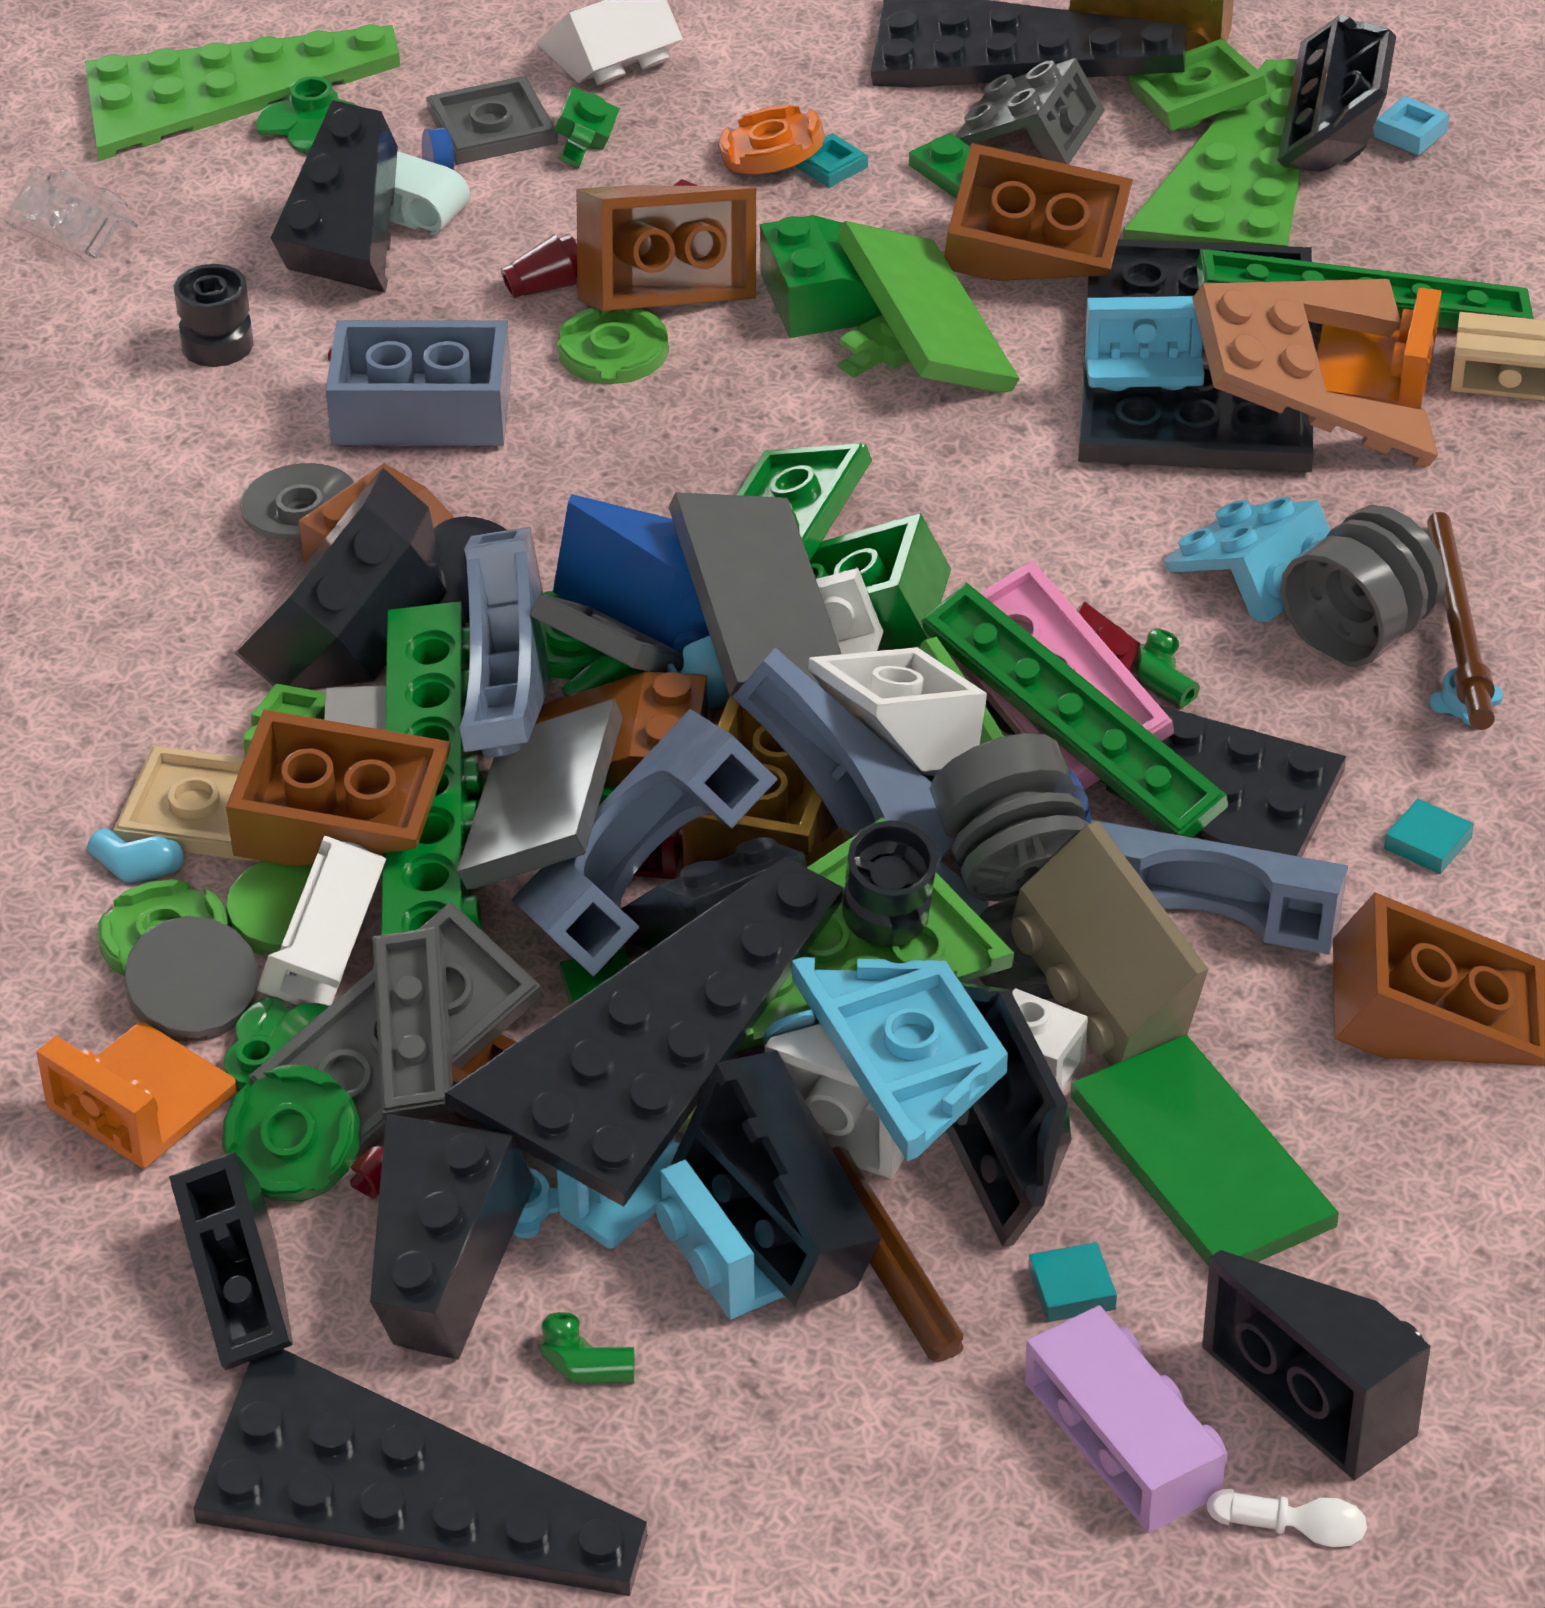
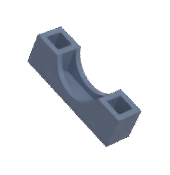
M1099 821L1164 910L1191 909L1224 915L1252 928L1261 937L1263 943L1329 955L1333 945V937L1337 933L1340 922L1348 865Z

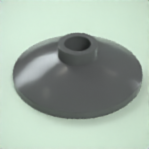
M299 463L282 466L264 473L248 485L240 501L241 514L245 523L252 530L263 536L281 540H301L299 520L355 482L344 471L329 465Z

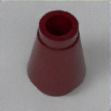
M553 234L512 261L510 265L500 269L504 284L513 298L577 284V243L571 234L562 237Z

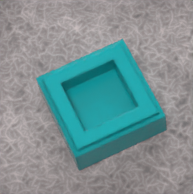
M834 133L825 136L822 147L813 156L795 165V167L830 188L868 168V155Z
M1417 798L1386 833L1384 849L1441 875L1471 840L1474 823Z
M1097 1242L1029 1254L1028 1270L1047 1322L1074 1318L1098 1305L1105 1312L1116 1310L1117 1293Z

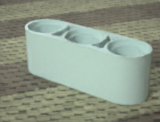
M397 152L394 204L390 206L389 221L412 229L421 227L432 231L431 235H436L469 203V186L459 173L449 167Z

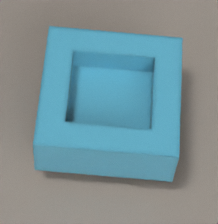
M1403 96L1377 118L1374 137L1419 156L1448 131L1449 114Z

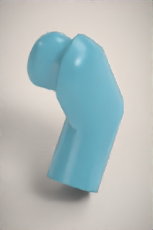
M103 828L96 831L90 837L87 845V851L93 858L126 883L151 881L161 878L166 874L176 873L181 868L184 860L182 847L176 841L167 840L162 836L148 837L126 843L110 829Z

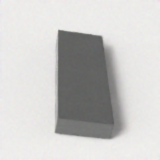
M439 926L374 936L373 956L381 1110L385 1122L386 1114L416 1119L453 1115L455 1111L445 1106V1091L453 1087L445 948L442 932Z

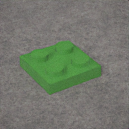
M1223 38L1187 51L1185 72L1128 75L1131 93L1171 131L1195 127L1204 118L1223 111L1240 110L1248 106L1250 101L1268 95L1264 75Z

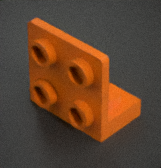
M1419 288L1414 310L1403 309L1400 331H1395L1391 337L1323 324L1316 354L1326 392L1421 409L1435 349L1442 291Z
M139 1022L97 1056L86 1049L80 1051L57 1035L36 1050L46 1106L142 1169L149 1166L237 1091L236 1080L233 1076L145 1022Z

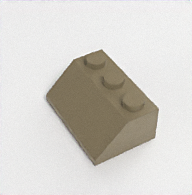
M1097 820L1090 823L1020 888L1010 927L1017 947L1025 955H1031L1046 976L1049 990L1055 1000L1062 1005H1067L1070 1010L1088 1016L1086 1042L1095 1054L1102 1055L1112 1066L1188 1034L1209 969L1100 822Z

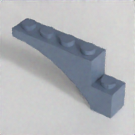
M531 526L471 536L464 548L468 575L470 661L467 699L459 728L464 752L482 750L484 757H500L515 753L521 749L520 743L529 741L552 682L541 621L530 616L538 596L544 595Z
M774 648L735 693L733 698L766 728L796 762L824 801L838 827L855 836L860 830L883 817L886 821L905 822L922 830L932 841L936 851L937 864L935 872L980 917L989 905V902L981 901L969 895L964 880L940 860L955 839L947 836L929 789L931 782L778 649Z

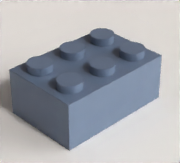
M336 320L326 384L331 445L504 446L511 383L508 320Z

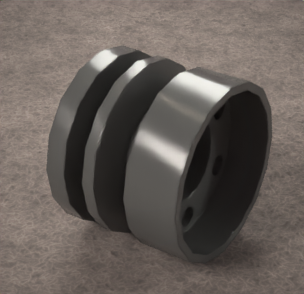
M1369 505L1354 511L1345 518L1343 523L1332 528L1325 538L1316 541L1295 557L1282 574L1280 594L1288 619L1298 635L1308 645L1346 666L1359 667L1373 662L1395 644L1403 633L1412 630L1420 620L1425 619L1436 610L1445 597L1447 577L1441 555L1429 535L1410 517L1391 507Z
M1015 734L999 737L974 746L949 761L935 775L929 788L946 835L955 839L952 850L957 865L961 867L960 871L968 894L981 901L1018 899L1020 888L1086 825L1090 824L1086 821L1081 800L1071 795L1074 786L1058 742L1045 734Z

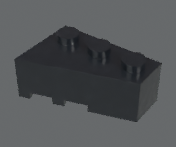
M332 100L270 237L287 269L379 292H386L388 283L385 276L387 250H390L391 234L388 230L390 206L394 204L398 146L382 111Z
M778 1051L716 1062L671 1165L686 1159L754 1253V1264L794 1307L849 1293L859 1286L881 1237Z
M386 1114L370 1303L393 1345L459 1360L535 1184L513 1135Z

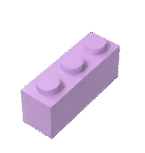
M1100 1305L1027 1340L1025 1384L1147 1533L1205 1505L1213 1493L1223 1490L1227 1452L1220 1436L1211 1426L1201 1425L1184 1405L1182 1395L1173 1380L1166 1375L1160 1376L1142 1355L1140 1345L1132 1332L1124 1326L1118 1327Z

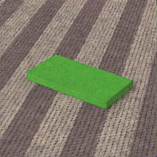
M849 221L843 223L836 237L919 377L993 392L1005 393L1014 389L1020 379L934 240Z

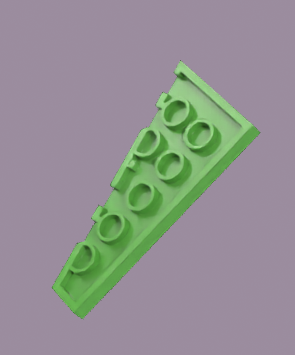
M1266 59L1258 71L1264 75L1268 95L1250 101L1248 106L1240 110L1223 111L1123 229V240L1289 246L1301 169L1285 168L1277 161L1297 59Z

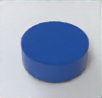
M445 128L424 129L421 144L422 159L454 170V152L449 132Z

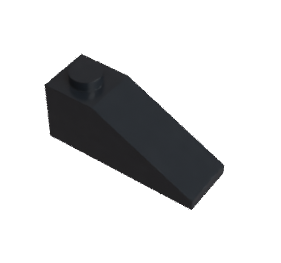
M235 1151L169 1176L221 1366L226 1371L292 1346L293 1340L277 1242L257 1178Z

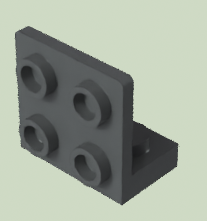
M1076 58L1058 64L1050 60L1035 66L1025 75L1012 78L1011 75L1007 74L990 82L984 88L985 95L978 105L965 115V123L956 134V137L967 145H971V143L982 142L1026 128L1030 135L1032 146L1041 154L1043 159L1069 165L1105 109Z

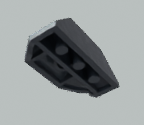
M1340 14L1300 42L1277 161L1283 167L1321 172L1331 169L1341 161L1348 163L1362 153L1387 95L1397 37L1389 28L1365 21H1354L1351 17Z
M384 468L379 470L236 649L234 654L272 686L282 684L309 689L374 681L387 665L388 610L434 605L446 589L429 507Z
M961 983L1008 1053L1007 1073L959 1117L946 1132L1001 1245L1009 1246L1016 1243L1045 1204L1072 1140L1069 1108L1011 990Z

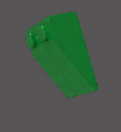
M810 215L804 217L790 216L780 221L760 224V275L789 338L857 327L882 315L836 237L843 225L842 222Z
M921 513L821 542L810 560L815 578L818 579L856 568L859 569L883 629L877 651L916 648L924 640L931 638L924 632L921 619L942 602L951 567Z

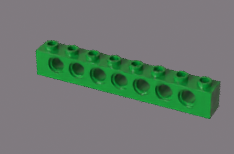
M461 601L388 610L385 730L450 741L451 750L417 848L383 853L386 861L383 866L381 935L417 930L449 902H452L482 930L479 897L477 894H471V889H466L457 873L478 807L477 800L471 801V794L481 793L482 791L477 755L471 756V751L464 752L459 728L467 699L470 661V626H466Z

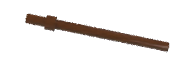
M1436 512L1429 516L1427 526L1430 539L1441 555L1447 577L1443 601L1458 670L1454 675V683L1458 699L1466 705L1470 725L1475 729L1484 730L1491 727L1495 721L1491 703L1495 687L1490 669L1482 663L1451 519L1444 512Z

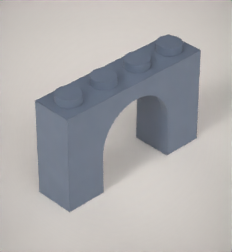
M689 709L600 804L586 853L541 868L512 898V901L594 977L639 928L621 910V900L630 880L647 857L673 832L700 816L712 815L730 828H733L776 782L777 778L732 734Z

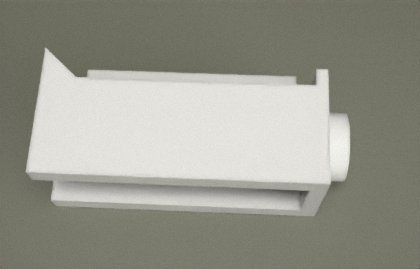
M324 835L280 951L268 955L257 991L278 997L295 1005L321 1003L330 1006L332 1004L386 861L385 857L371 853L356 843L341 842Z

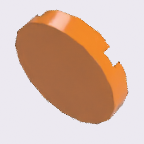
M786 104L766 107L744 115L743 118L738 120L739 128L731 132L728 126L723 130L718 146L726 168L736 173L756 175L777 172L795 166L810 158L822 147L825 133L822 121L816 111L809 109L806 114L800 112L799 106Z

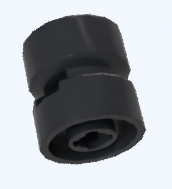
M215 263L193 267L178 276L173 286L177 315L181 318L179 331L183 355L195 364L208 367L227 366L241 361L251 352L254 346L251 319L248 314L250 309L245 276L236 268Z
M893 820L876 822L860 830L850 843L842 912L846 925L862 940L884 947L903 945L918 937L928 924L937 855L932 841L922 830L905 822Z

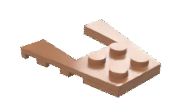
M1390 280L1203 283L1192 298L1215 388L1278 413H1282L1286 407L1293 408L1308 414L1310 425L1330 433L1335 426H1339L1364 436L1362 438V445L1387 454L1391 448H1395L1415 456L1413 459L1414 466H1430L1438 456L1426 410L1326 392L1308 321L1391 337L1401 324Z

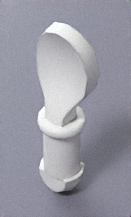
M1223 1489L1213 1493L1206 1503L1208 1513L1219 1523L1229 1525L1230 1522L1274 1529L1277 1534H1283L1285 1526H1292L1314 1543L1329 1547L1352 1546L1363 1539L1367 1530L1365 1515L1357 1506L1339 1498H1318L1293 1508L1288 1506V1498L1284 1496L1278 1500L1234 1493L1233 1489Z

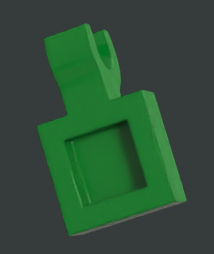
M572 86L553 130L567 137L559 159L579 168L587 148L603 150L610 137L620 108L607 103L598 95L586 93Z

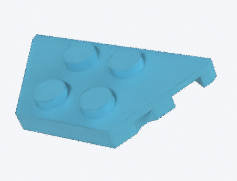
M801 957L792 960L793 982L811 1010H813L817 1020L906 1161L913 1160L922 1154L1007 1073L1008 1053L946 961L911 960L906 963H892L885 959H857V971L815 970V958Z

